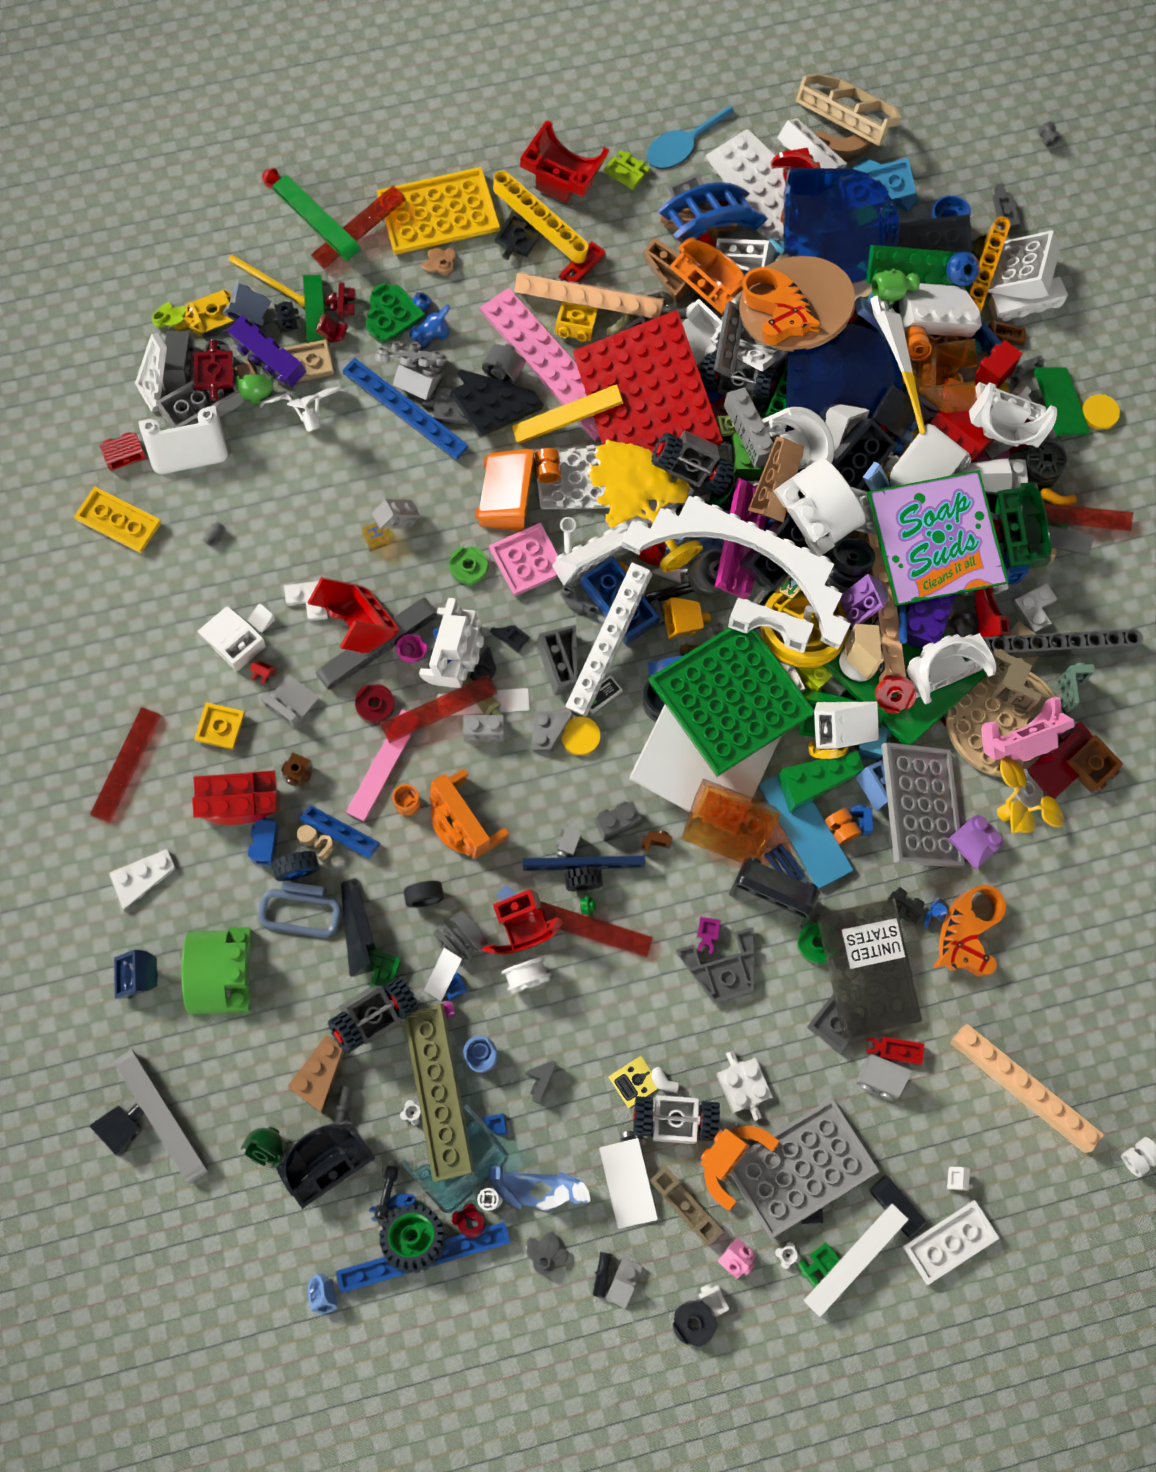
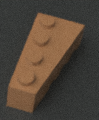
M776 437L748 511L771 520L784 521L787 509L783 507L773 490L797 474L805 446L786 438Z

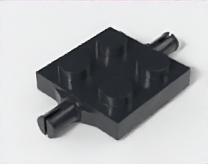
M512 211L496 236L495 243L506 248L502 255L503 259L509 260L513 252L528 258L541 233L521 215Z

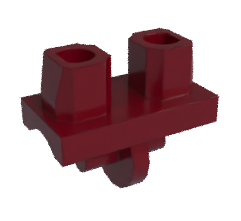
M339 282L338 297L337 293L332 292L331 296L326 297L325 300L326 305L330 307L331 311H335L337 307L339 321H345V317L355 316V305L347 304L346 300L355 301L356 291L355 288L345 287V282Z

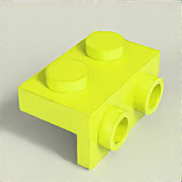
M823 665L813 668L795 667L806 690L821 692L824 684L832 678V674Z

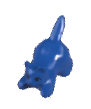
M449 304L443 307L439 313L433 312L429 314L425 322L419 327H412L413 331L410 332L409 336L414 342H419L422 350L426 349L435 337L439 340H445L449 336L450 328L447 326V321L444 318L449 312Z

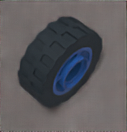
M315 851L292 853L282 856L271 863L275 880L290 881L306 877L320 869Z

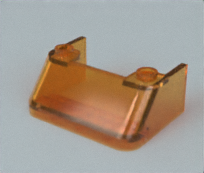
M975 339L931 344V354L926 359L917 361V392L942 412L950 413L970 410L977 401L975 382L943 385V379L955 377L958 374L959 368L977 367Z

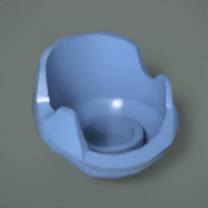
M474 1036L464 1046V1058L473 1071L487 1072L496 1064L498 1059L497 1048L489 1038Z

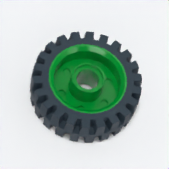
M410 1205V1208L403 1206L401 1211L396 1209L393 1211V1216L389 1215L387 1217V1223L383 1222V1230H380L379 1234L381 1250L387 1262L393 1268L396 1267L398 1271L403 1272L405 1270L408 1274H411V1271L420 1273V1269L428 1270V1265H435V1260L441 1258V1251L444 1252V1243H446L444 1228L435 1212L432 1213L431 1209H425L422 1205H418V1208L415 1205ZM417 1236L415 1241H408L410 1237Z

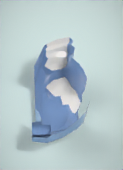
M489 1165L488 1177L494 1190L506 1203L518 1209H521V1205H526L547 1211L559 1207L568 1200L573 1204L590 1202L589 1191L583 1181L559 1171V1175L517 1173L516 1169L504 1173L503 1166ZM538 1181L552 1187L551 1193L545 1194L544 1199L541 1200L529 1194Z

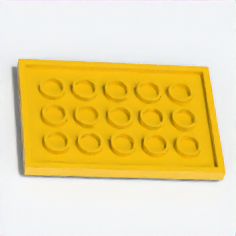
M482 167L376 190L394 255L500 231Z

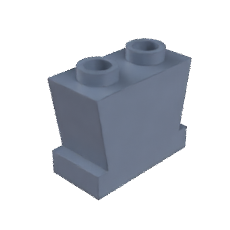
M238 283L232 289L230 303L225 307L223 315L234 321L243 315L247 318L251 327L256 325L260 329L264 323L262 316L272 301L267 299L265 295L254 292L249 286Z

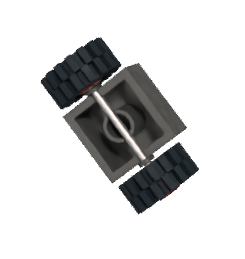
M707 353L705 355V359L702 361L703 364L700 367L701 371H699L705 388L712 390L718 388L717 393L725 395L728 392L746 388L752 401L758 400L766 403L772 401L779 382L780 373L778 369L768 367L762 372L737 359L734 375L728 377L714 371L715 354Z
M686 430L683 431L680 437L668 432L663 434L659 439V443L656 444V449L653 450L654 454L651 457L652 465L697 487H700L703 483L704 489L717 495H721L725 491L734 474V464L719 456L717 445Z
M396 978L384 987L373 985L338 1006L341 1013L328 1020L329 1029L332 1031L331 1034L334 1036V1040L338 1042V1046L342 1047L344 1052L350 1053L363 1044L367 1045L400 1024L401 1022L398 1017L404 1019L417 1011V1000L413 997L414 994L410 991V987L406 986V982L401 978Z

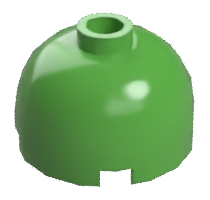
M244 375V379L240 380L239 376H236L235 385L240 393V397L249 400L250 404H261V400L268 398L273 391V376L270 375L266 379V375Z

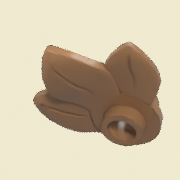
M431 248L428 251L429 260L421 263V267L430 273L437 271L441 275H448L453 271V260L456 258V254L451 248L445 251L440 248Z

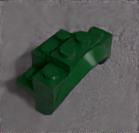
M1020 483L1018 488L999 490L997 492L1000 508L998 521L1004 553L1005 551L1008 553L1010 568L1028 566L1031 569L1047 566L1051 561L1052 543L1048 518L1037 483Z

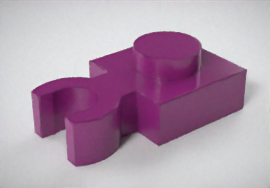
M700 916L697 938L702 939V941L698 945V953H701L703 946L709 948V955L713 953L714 946L711 941L717 942L721 920Z

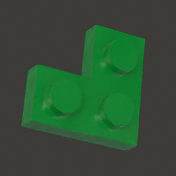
M376 950L368 952L373 967L371 972L374 973L370 987L373 985L384 987L395 980L401 958Z

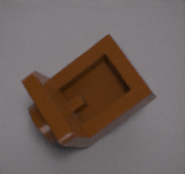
M649 831L648 837L643 836L641 848L645 849L644 855L648 856L650 845L670 849L673 836H670L665 831H657V833Z

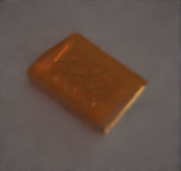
M703 778L694 797L681 839L743 863L745 858L755 857L760 859L778 821L780 812L775 806Z

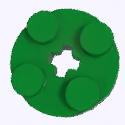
M824 922L807 924L800 931L797 938V950L804 959L811 963L823 964L831 960L839 948L836 931ZM821 938L823 947L818 946L816 948L812 940Z

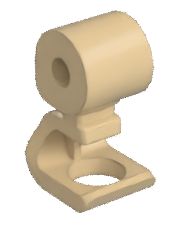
M309 825L301 826L298 829L297 837L302 845H314L318 849L321 845L327 844L317 856L320 861H325L334 851L335 845L330 836L322 835L319 837L316 830Z

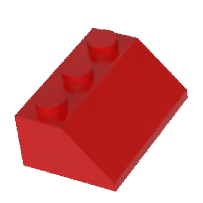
M955 400L938 412L930 422L931 425L937 427L970 454L971 463L977 462L995 440L984 435L983 427H977L972 424L969 411Z

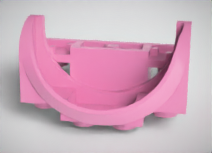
M1052 697L1044 703L1040 713L1026 727L1010 732V735L1000 736L996 721L983 724L982 740L984 753L994 760L1004 758V756L1012 760H1031L1033 757L1049 753L1051 750L1058 748L1057 736L1073 728L1074 720L1062 713L1061 698Z

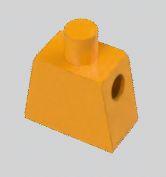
M671 597L663 604L668 639L697 634L703 629L704 624L710 623V613L701 612L700 603L697 601Z

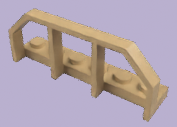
M818 73L803 76L795 101L878 146L883 145L888 128L898 126L901 119L896 107L840 78ZM821 84L838 89L831 90L830 95L827 96L808 85ZM853 96L863 102L856 103L855 109H852L835 99ZM878 109L890 117L885 118L882 125L863 115L862 112Z

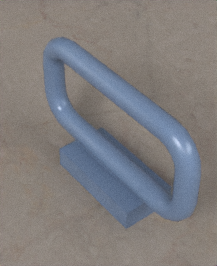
M283 881L281 889H271L262 896L258 919L260 924L269 930L326 938L334 935L339 928L341 906L336 899L325 896L326 888ZM272 897L330 905L333 908L331 926L328 929H318L271 922L266 917L268 902Z

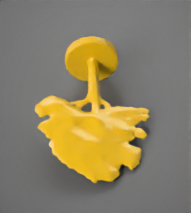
M606 440V444L596 447L595 457L598 459L599 466L589 464L588 475L593 486H605L606 488L604 496H599L597 502L603 506L610 504L609 514H605V521L608 522L609 527H617L618 524L634 519L637 515L654 523L660 509H663L668 503L683 504L687 501L689 493L688 482L680 478L673 482L672 474L652 465V452L649 449L631 443H617ZM654 499L657 501L655 511L649 506V500ZM674 539L665 541L671 552L662 559L660 568L663 573H669L681 568L703 549L702 544L699 540H691L678 546Z

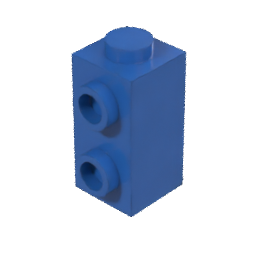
M265 817L262 820H258L255 822V826L251 828L253 843L249 845L248 857H250L253 864L272 866L271 863L275 859L279 826L272 818Z

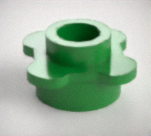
M589 894L580 900L582 914L593 917V912L596 911V902L592 897H589Z

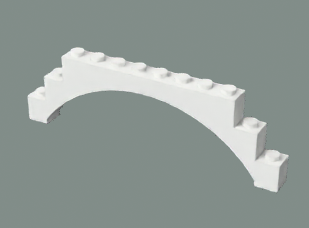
M694 496V498L688 497L679 516L671 509L666 508L664 510L661 508L651 529L642 521L635 522L632 520L622 540V547L640 555L643 549L655 544L685 537L720 538L742 544L760 552L783 568L804 592L818 620L822 635L819 641L836 649L841 645L850 623L842 616H833L842 593L834 586H825V582L834 566L829 558L825 556L818 557L810 549L805 547L801 549L795 546L793 541L789 539L782 540L776 537L777 535L769 530L763 531L755 523H746L740 520L741 518L733 513L727 514L719 506H710L697 496Z

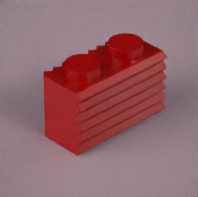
M136 432L124 433L120 438L107 439L103 444L99 445L110 471L146 459Z

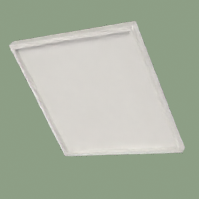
M664 705L629 779L726 833L735 836L780 737L719 777H716L669 709Z

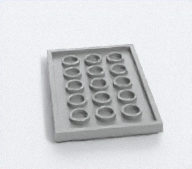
M887 742L882 744L894 863L956 868L965 866L964 856L948 840L960 829L951 750Z
M830 1098L771 1134L780 1141L774 1152L760 1142L748 1148L730 1173V1176L769 1240L880 1171L833 1098Z

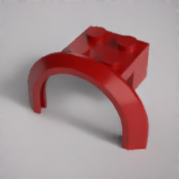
M528 889L493 904L498 922L504 925L511 945L497 946L491 944L481 949L495 955H507L535 947L555 936L563 921L558 917L547 921L538 893Z

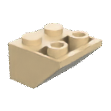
M855 624L845 640L846 660L866 679H871L884 660V652L881 651L883 636L879 631V625Z

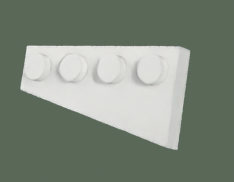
M158 333L151 334L135 382L152 413L159 411L156 401L161 397L167 350L165 341L161 339Z

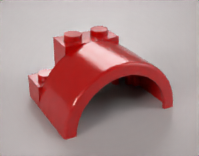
M546 120L520 157V168L536 175V190L567 204L574 193L582 197L586 195L592 186L594 176L608 157L609 149L603 147L602 153L592 158L579 156L571 152L559 141L553 130V123Z

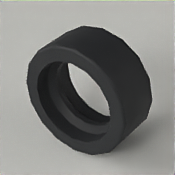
M432 880L407 886L403 891L406 906L410 908L426 907L444 900L443 887L440 881Z

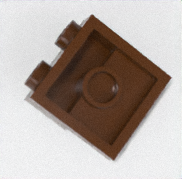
M1097 735L1089 739L1067 761L1071 768L1079 775L1077 779L1091 793L1094 791L1100 792L1107 786L1106 781L1109 778H1115L1121 772L1119 768L1123 765L1120 759Z

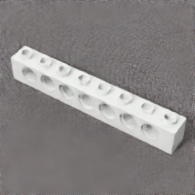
M631 563L565 706L568 710L587 717L652 577L649 569Z

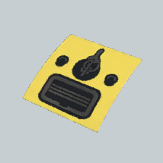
M639 1056L609 1076V1079L628 1108L635 1104L636 1096L646 1097L658 1089L651 1078L652 1071L642 1056Z

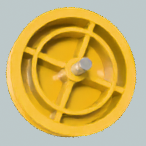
M802 590L793 600L779 591H776L768 599L765 606L772 610L784 612L792 617L805 619L814 624L804 653L785 647L784 639L777 630L767 626H760L763 641L777 659L791 666L813 668L829 663L840 654L845 645L849 628L838 649L819 641L822 635L813 607ZM839 600L833 616H842L850 623Z

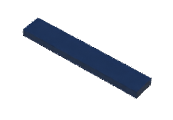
M645 855L523 859V870H571L583 867H598L601 869L644 868L646 860Z

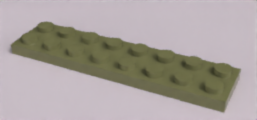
M440 1003L417 1010L404 1018L433 1183L475 1173L444 1004Z

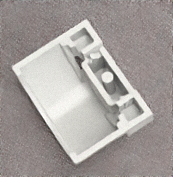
M789 407L762 419L770 438L772 437L773 443L776 437H782L805 446L798 470L808 467L819 458H824L832 464L834 457L833 438L826 423L815 412L803 407ZM787 425L794 428V430L785 432Z
M819 458L773 490L805 537V542L813 554L818 557L835 547L834 544L865 522L864 511L853 490L840 472L824 458ZM799 490L806 496L805 498H799Z

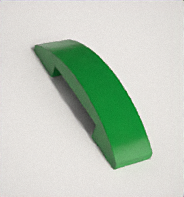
M303 275L306 343L325 340L324 337L316 332L320 317L324 315L321 275Z

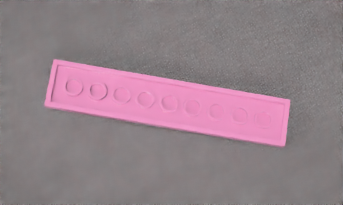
M510 288L480 307V312L507 343L515 348V352L526 359V364L562 405L587 396L576 362ZM593 416L578 421L594 441L600 439Z

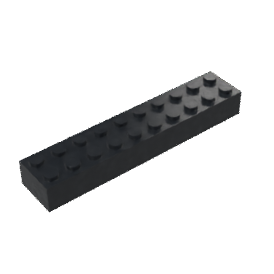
M872 418L862 419L834 451L832 465L840 472L850 487L860 490L866 483L863 476L872 464L876 462L881 465L896 448L897 444ZM801 491L799 492L800 499L806 497ZM786 511L783 522L775 521L768 529L782 540L789 539L795 543V546L801 549L802 547L810 549L805 542V537L788 511ZM751 549L739 563L766 591H775L788 576V573L778 564L754 549Z

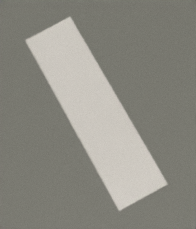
M528 688L487 691L500 702L501 706L498 708L500 712L529 711ZM469 692L437 694L439 716L483 714Z

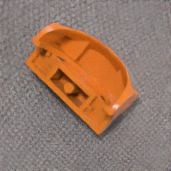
M691 237L678 247L682 253L669 267L719 313L724 315L726 303L732 301L743 290L742 281L744 274L727 255L715 247Z

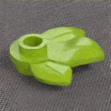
M170 302L163 304L152 315L153 325L155 327H172L181 324L184 321L183 317L186 313V306L172 308Z

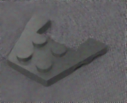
M753 927L734 933L741 953L709 963L700 964L694 944L676 949V953L713 1004L754 992Z

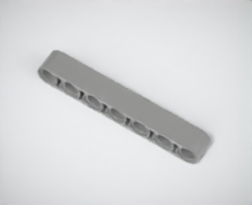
M131 1049L114 1060L116 1068L187 1182L191 1184L209 1172L135 1051Z

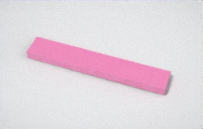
M403 709L401 710L346 811L347 815L365 822L416 729L420 717Z

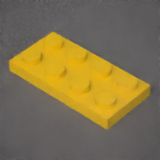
M96 486L93 487L74 516L76 521L139 553L143 552L162 523L155 516Z

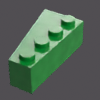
M858 751L846 753L839 758L820 759L782 768L777 777L789 812L791 813L812 800L827 794L829 791L852 781L864 770Z

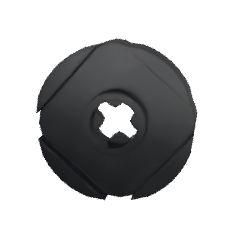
M697 1299L684 1302L674 1313L673 1330L682 1343L700 1347L707 1344L715 1335L718 1328L716 1316L713 1310L702 1300ZM691 1318L699 1321V1328L690 1325L692 1322Z

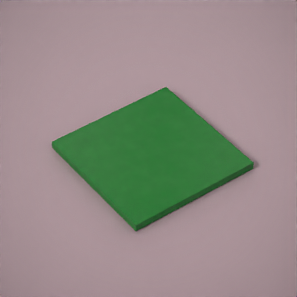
M944 632L942 639L948 636V634ZM905 643L902 644L906 678L911 680L906 672L909 662L915 657H920L923 649ZM842 651L835 659L823 665L859 702H876L875 689L880 683L878 670L867 681L859 682L848 678L841 670L839 663ZM983 669L930 692L932 702L925 704L920 696L916 698L914 704L909 709H902L900 713H887L884 711L882 725L902 744L913 745L983 680L987 674ZM899 692L892 693V697L900 695Z

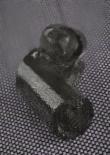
M664 291L647 295L664 299L663 305L666 307H670L674 303L673 297Z

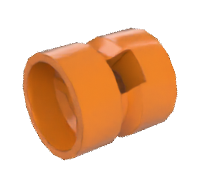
M916 325L906 329L904 333L910 359L914 361L926 359L932 351L926 330Z
M543 448L535 452L536 476L539 482L553 483L561 479L560 456L557 449Z
M409 784L398 786L392 795L397 813L405 817L415 815L420 808L418 791Z
M843 808L824 820L830 831H834L833 836L838 845L845 844L862 833L856 822L851 821L853 817L848 808Z

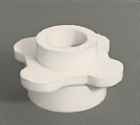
M408 1100L405 1103L404 1111L400 1113V1118L410 1121L412 1125H418L421 1116L420 1106L414 1104L412 1100Z
M788 1242L782 1249L777 1248L775 1251V1255L781 1260V1266L785 1269H788L794 1262L798 1263L801 1260V1256L794 1249L795 1245L791 1242Z

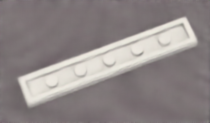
M891 1204L803 1301L821 1317L909 1219Z

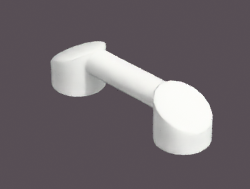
M565 517L560 522V528L564 531V551L566 555L572 552L571 532L576 528V522L571 517Z

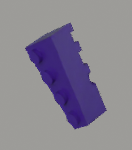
M241 315L227 330L237 345L236 350L244 357L246 355L249 356V359L256 366L260 364L268 375H275L282 385L287 384L293 388L307 372L298 359L283 347L280 349L279 345L272 338H267L256 325L251 327L245 316Z

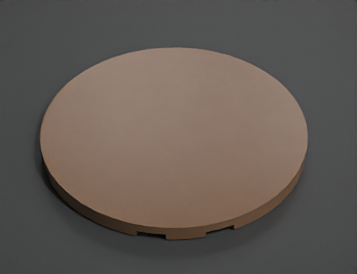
M810 256L789 257L765 266L786 275L799 287L809 303L812 316L820 322V326H818L820 332L808 331L803 337L790 336L777 345L769 346L782 351H794V349L803 348L808 350L832 340L847 326V322L853 315L855 308V293L850 278L840 267L830 261ZM757 283L749 288L750 292L757 295H765L776 290L775 287L768 283ZM742 292L739 306L742 323L751 337L764 346H768L762 339V326L767 320L772 319L773 315L750 308L744 302Z

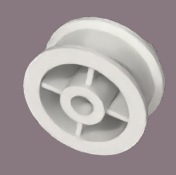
M545 957L532 959L503 970L501 973L506 975L510 986L507 990L514 994L528 987L530 989L549 981L551 973H547L543 963Z

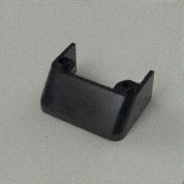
M755 857L744 859L729 892V896H733L735 889L739 888L803 917L800 925L802 929L810 920L820 895L818 886L810 882L803 883L761 864V861Z

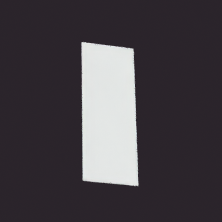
M444 948L424 991L442 1001L462 958Z

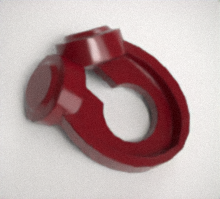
M468 1203L464 1205L462 1211H455L452 1215V1223L458 1226L459 1231L464 1236L475 1238L483 1233L485 1222L482 1215L477 1212L475 1204ZM466 1218L477 1221V1226L473 1229L466 1228Z

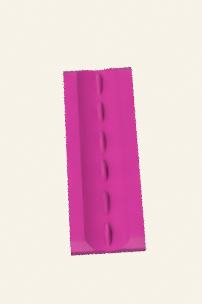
M737 478L730 513L738 515L741 518L740 520L746 523H755L759 526V529L764 531L766 518L748 511L757 486ZM724 540L715 587L742 599L749 598L754 579L739 563L752 548L733 541Z

